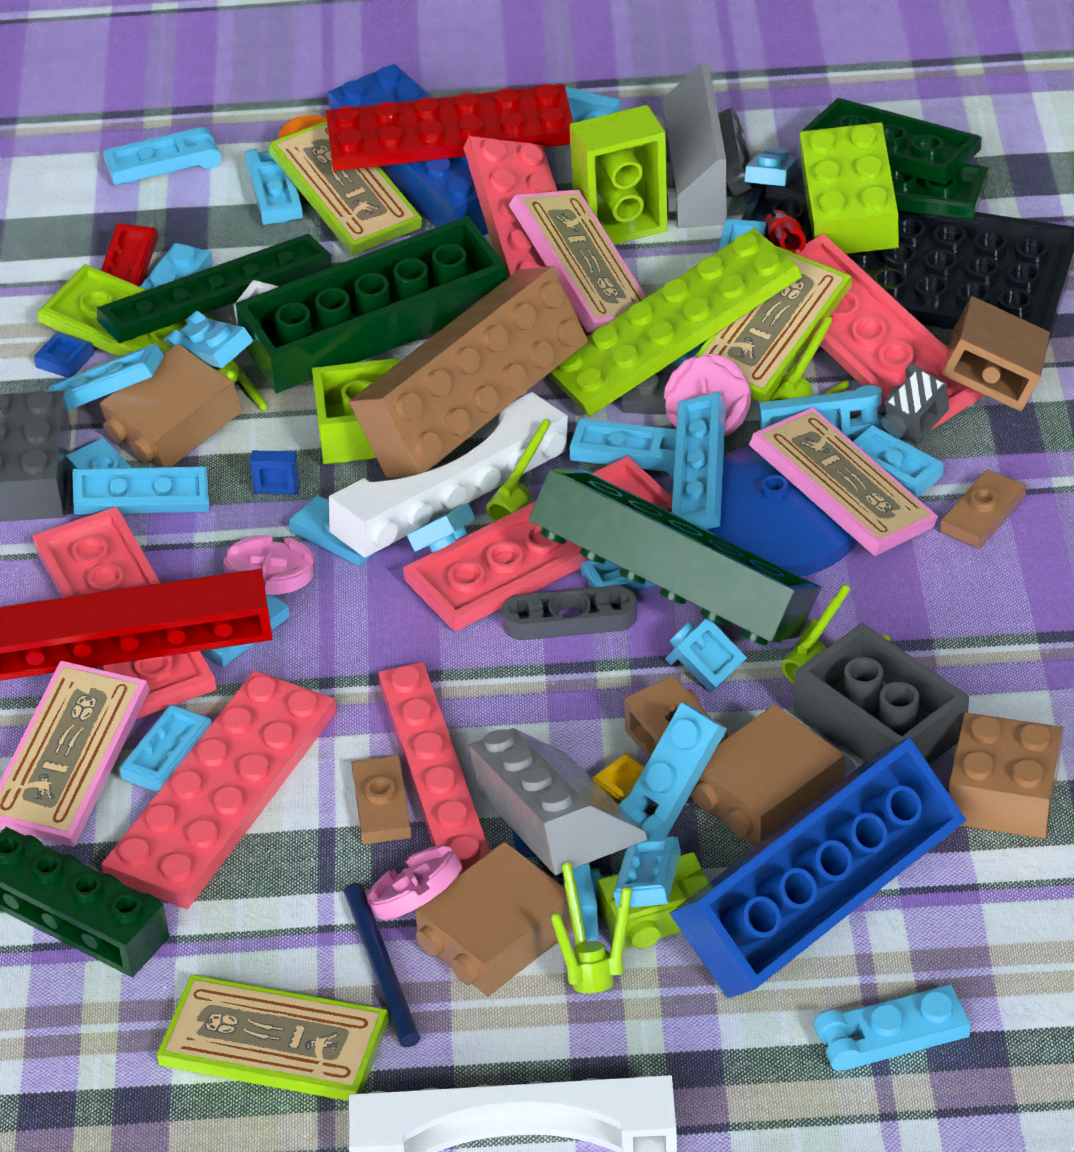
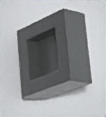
M656 373L625 393L622 397V413L666 415L664 393L670 373Z

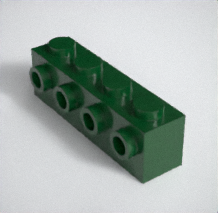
M7 826L0 832L1 911L132 978L169 939L170 935L164 904L149 893L141 894L123 885L113 875L108 873L101 874L83 865L73 855H63L43 845L39 839L32 835H23Z

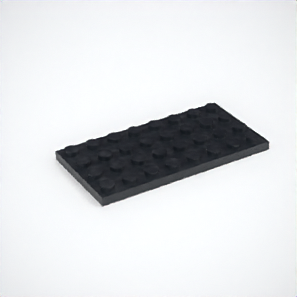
M757 183L741 220L764 222L769 213L772 217H775L774 211L782 210L788 216L795 218L801 225L802 232L806 237V244L812 241L804 185L788 183L786 186ZM898 211L899 248L846 254L922 325L954 329L970 297L973 296L1050 332L1049 344L1074 263V227L976 212L974 220Z

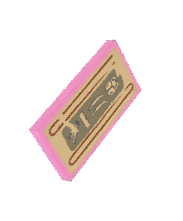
M580 190L520 194L513 197L509 203L511 210L545 265L554 266L572 307L587 333L594 332L597 328L627 311L632 305L647 298Z
M813 407L753 433L749 445L873 556H877L934 528L939 516Z
M65 661L59 662L0 781V829H4L7 826L23 835H32L39 839L71 847L76 846L150 691L147 680Z

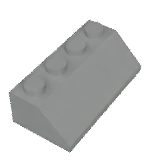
M701 63L662 99V115L655 116L665 131L668 213H676L678 228L724 225L725 219H727L726 155L709 63Z
M515 728L492 731L484 739L469 744L480 795L554 875L563 873L562 865L564 862H570L573 869L647 840L646 832L567 753Z

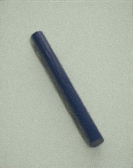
M360 883L350 884L344 889V895L400 1045L412 1047L419 1042L420 1035L379 927L367 902L363 886Z

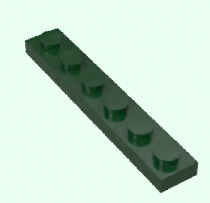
M308 233L97 307V322L120 344L184 321L195 311L205 314L237 302L253 280L282 286L330 268L332 254Z

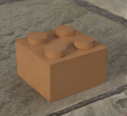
M965 712L948 792L966 818V821L960 826L1046 839L1059 772L1063 727Z

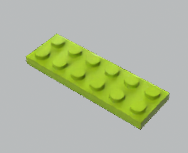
M752 228L745 234L736 237L734 241L719 251L701 260L699 264L676 279L667 282L664 287L641 302L632 305L627 311L612 321L597 328L592 334L587 336L588 342L552 370L548 376L590 417L802 278L798 265L755 228Z

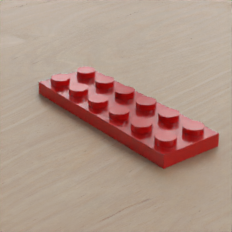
M542 84L538 87L521 89L505 88L494 92L462 93L458 96L440 98L424 97L414 101L382 102L378 105L344 106L338 109L326 110L333 171L466 157L463 147L469 136L543 145L544 148L570 145V124L573 123L565 84Z

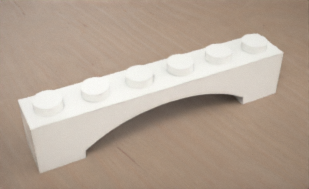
M531 392L515 400L499 413V425L493 433L480 445L460 458L436 469L401 479L369 482L363 478L330 495L329 532L365 558L427 523L436 520V518L505 484L544 419L550 420V427L523 474L564 453L567 444L568 416Z
M640 1075L635 1078L618 1079L587 1078L581 1081L551 1083L535 1081L528 1084L501 1086L483 1084L468 1088H425L418 1091L401 1092L372 1091L367 1094L349 1095V1152H438L455 1145L479 1139L531 1134L578 1139L606 1147L615 1152H677L672 1075Z

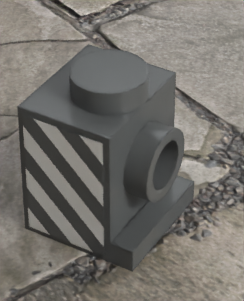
M910 363L905 369L907 379L902 385L895 386L886 398V415L881 419V423L892 436L897 438L903 437L917 445L949 410L946 383Z

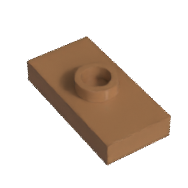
M986 469L941 520L940 532L980 549L1025 498L1026 485Z
M400 756L352 761L362 844L412 838Z

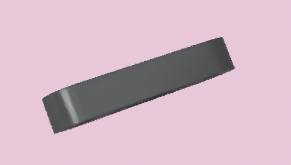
M731 107L719 112L718 116L726 155V182L733 195L738 196L754 189L755 183L745 182L746 165L750 162L748 145L739 116L734 108Z
M618 585L516 595L509 598L503 605V627L508 636L517 640L622 631L630 628L637 620V599L631 589ZM612 607H620V609L612 610ZM566 608H575L582 612L578 616L571 618L558 614ZM591 608H596V612L591 613ZM544 613H549V617H544ZM520 616H528V618L520 619Z

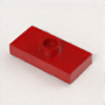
M117 223L101 271L140 287L144 282L159 237L156 228Z

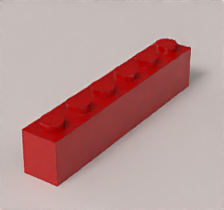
M262 568L0 607V681L54 673L60 661L86 667H97L271 641L273 638Z

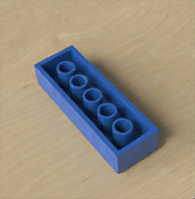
M396 64L382 67L376 72L348 81L344 85L328 91L330 110L344 106L360 107L378 105L382 102L396 103L419 100L424 97L433 98ZM466 157L379 166L408 202L435 227L469 215L483 235L488 234Z
M909 737L880 750L669 914L727 999L758 988L963 824L966 818Z

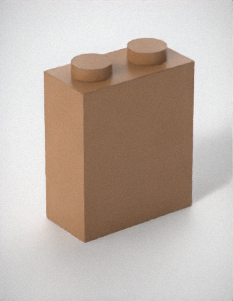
M971 296L953 329L942 375L1022 412L1041 378L1050 332Z
M178 343L163 354L164 358L153 377L115 391L100 402L106 420L103 423V427L109 437L116 443L123 442L132 448L135 455L142 462H151L157 467L174 466L242 412L234 382Z
M774 704L718 744L691 792V797L702 810L710 811L726 823L736 836L745 838L754 846H757L844 779L845 755Z
M506 842L500 844L457 876L444 891L432 900L415 909L417 923L416 938L421 948L431 957L438 956L452 968L461 982L466 985H474L487 997L558 943L551 921L552 914H560L568 934L573 931L565 888Z

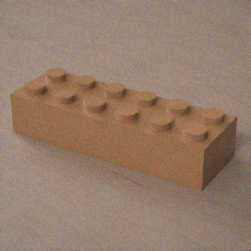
M554 266L521 269L348 402L386 478L414 476L427 472L585 345L588 339Z

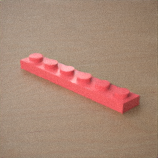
M424 661L379 671V685L433 847L443 845L450 847L461 861L462 869L459 873L460 875L490 853V849Z

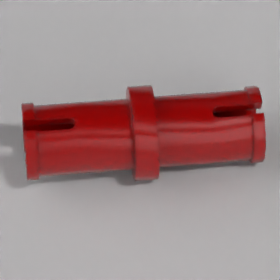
M775 210V217H772L769 213L764 222H767L768 237L772 244L795 254V248L802 252L806 246V237L797 220L788 216L782 210Z

